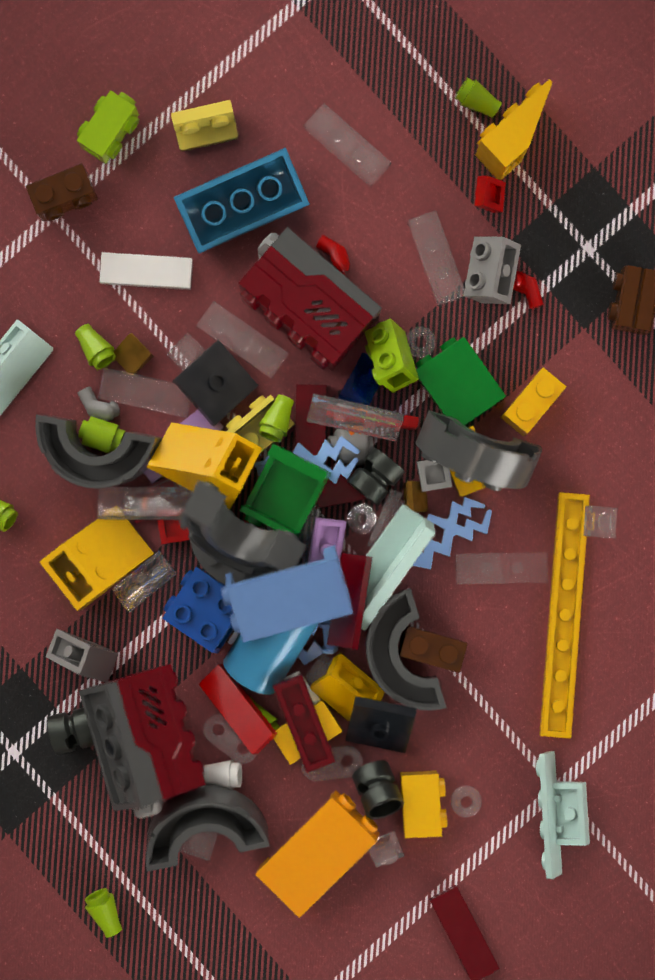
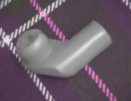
M86 387L77 393L90 417L93 416L105 421H111L119 416V405L114 401L109 403L98 401L91 387Z

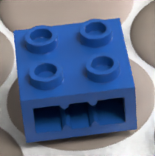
M196 567L194 571L189 570L183 577L180 584L183 587L178 595H173L167 601L163 609L166 613L162 619L211 653L218 654L234 631L230 619V614L234 613L231 605H225L221 587L226 585L213 578L203 569Z

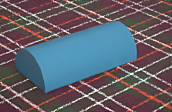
M286 147L173 197L198 254L310 205Z
M318 623L244 643L239 633L223 660L224 668L233 679L244 687L260 694L272 695L275 693L273 685L284 680Z

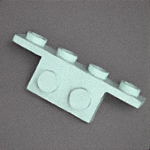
M547 751L539 754V759L536 762V773L540 777L541 790L538 793V805L542 808L543 820L540 823V836L544 839L545 849L542 854V867L546 870V878L554 879L562 874L561 845L586 846L590 844L586 782L557 781L555 752Z

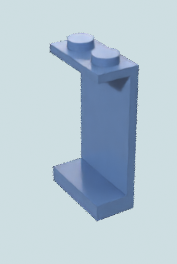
M335 545L323 548V560L237 583L234 582L232 573L226 574V586L221 587L225 605L232 606L234 613L230 614L232 627L235 633L240 631L243 643L353 614L351 598Z

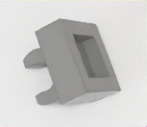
M428 460L416 461L422 492L452 487L450 469L438 462L435 463Z

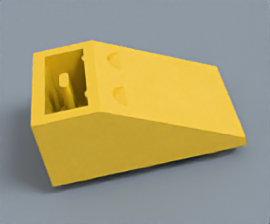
M550 79L543 85L539 82L536 83L525 94L527 98L520 106L514 103L502 115L504 118L497 126L492 123L480 134L481 139L477 142L479 146L475 156L496 179L502 180L522 162L552 85Z
M171 422L150 459L147 468L192 492L199 480L213 484L219 489L221 494L226 496L225 504L230 510L262 447L236 433Z
M116 506L43 558L40 564L74 608L80 611L154 555V552L119 507Z

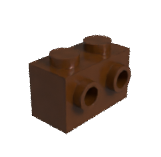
M82 163L26 185L36 214L42 221L56 220L62 217L65 212L86 208L93 201L98 200L88 172Z

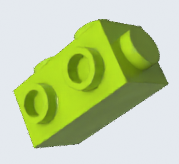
M110 90L106 97L101 96L94 107L95 114L89 122L85 121L77 132L79 146L104 164L110 158L115 159L123 144L121 141L127 133L131 134L139 123V118H137L139 113L136 106H134L136 102L123 92L117 95Z
M389 318L365 331L368 343L365 349L373 361L374 369H372V374L378 385H384L389 391L394 393L419 380L406 333L397 323Z

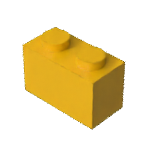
M543 367L500 418L524 437L567 386Z
M437 770L400 772L401 796L404 801L402 807L404 837H441L442 828H447L446 809H441L440 797L446 796L445 779L439 778Z

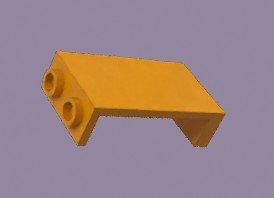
M337 790L331 794L329 800L271 858L267 857L260 864L255 873L299 918L377 842L380 834L377 831L378 826L374 820L367 818L366 815L363 817L355 809L356 804L347 794L343 793L341 795Z

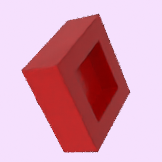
M488 175L477 176L474 206L492 213L503 212L506 182Z
M182 510L156 514L161 545L190 540L188 538L189 529L187 527L182 529L180 526L179 517Z

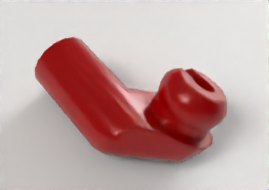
M323 234L316 248L328 254L332 265L345 275V272L350 268L346 248Z
M516 271L513 290L526 295L529 309L543 306L544 303L537 280L526 273Z

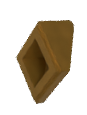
M132 333L114 351L116 355L115 360L131 377L154 357Z
M420 481L405 482L403 484L404 505L415 512H426L428 510L427 491H421Z

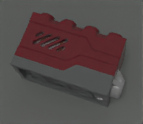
M288 227L280 236L277 233H270L258 247V261L239 282L240 295L243 297L241 300L254 311L258 307L265 312L263 314L265 321L277 331L281 327L288 332L287 339L296 348L302 350L306 347L312 352L310 359L322 370L328 367L333 371L364 336L365 331L369 330L377 321L381 313L382 307Z
M171 664L139 671L79 690L113 811L133 809L137 818H145L159 813L165 799L206 785L204 767L198 759H194L192 748L196 744L195 736L191 730H186L183 718L187 715L186 706L182 700H177L174 689L178 686V678L172 670Z

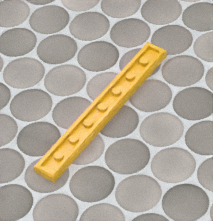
M558 493L539 733L540 736L571 739L590 500V495Z

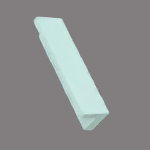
M18 319L0 340V416L53 351L52 346Z
M402 505L366 555L373 558L361 627L364 631H366L379 613L380 608L384 606L436 533L434 524L406 505Z

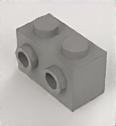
M474 237L467 279L465 281L464 296L480 303L511 304L521 244L505 237Z

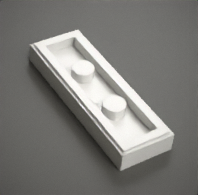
M102 252L99 282L100 284L191 290L193 259Z

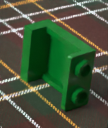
M455 337L449 339L439 347L442 350L441 353L433 358L428 354L415 364L419 382L441 413L458 419L464 426L506 397L465 337L458 341Z
M272 444L267 454L269 458L247 502L241 506L239 511L246 514L244 518L246 521L258 527H261L262 523L273 528L272 531L279 529L289 531L299 538L331 472L279 445Z

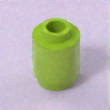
M91 416L89 421L83 420L78 437L82 438V445L109 454L121 444L126 430L120 429V425Z

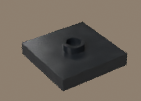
M219 340L214 342L172 380L212 426L221 421L259 386Z
M355 696L345 741L405 753L417 709Z

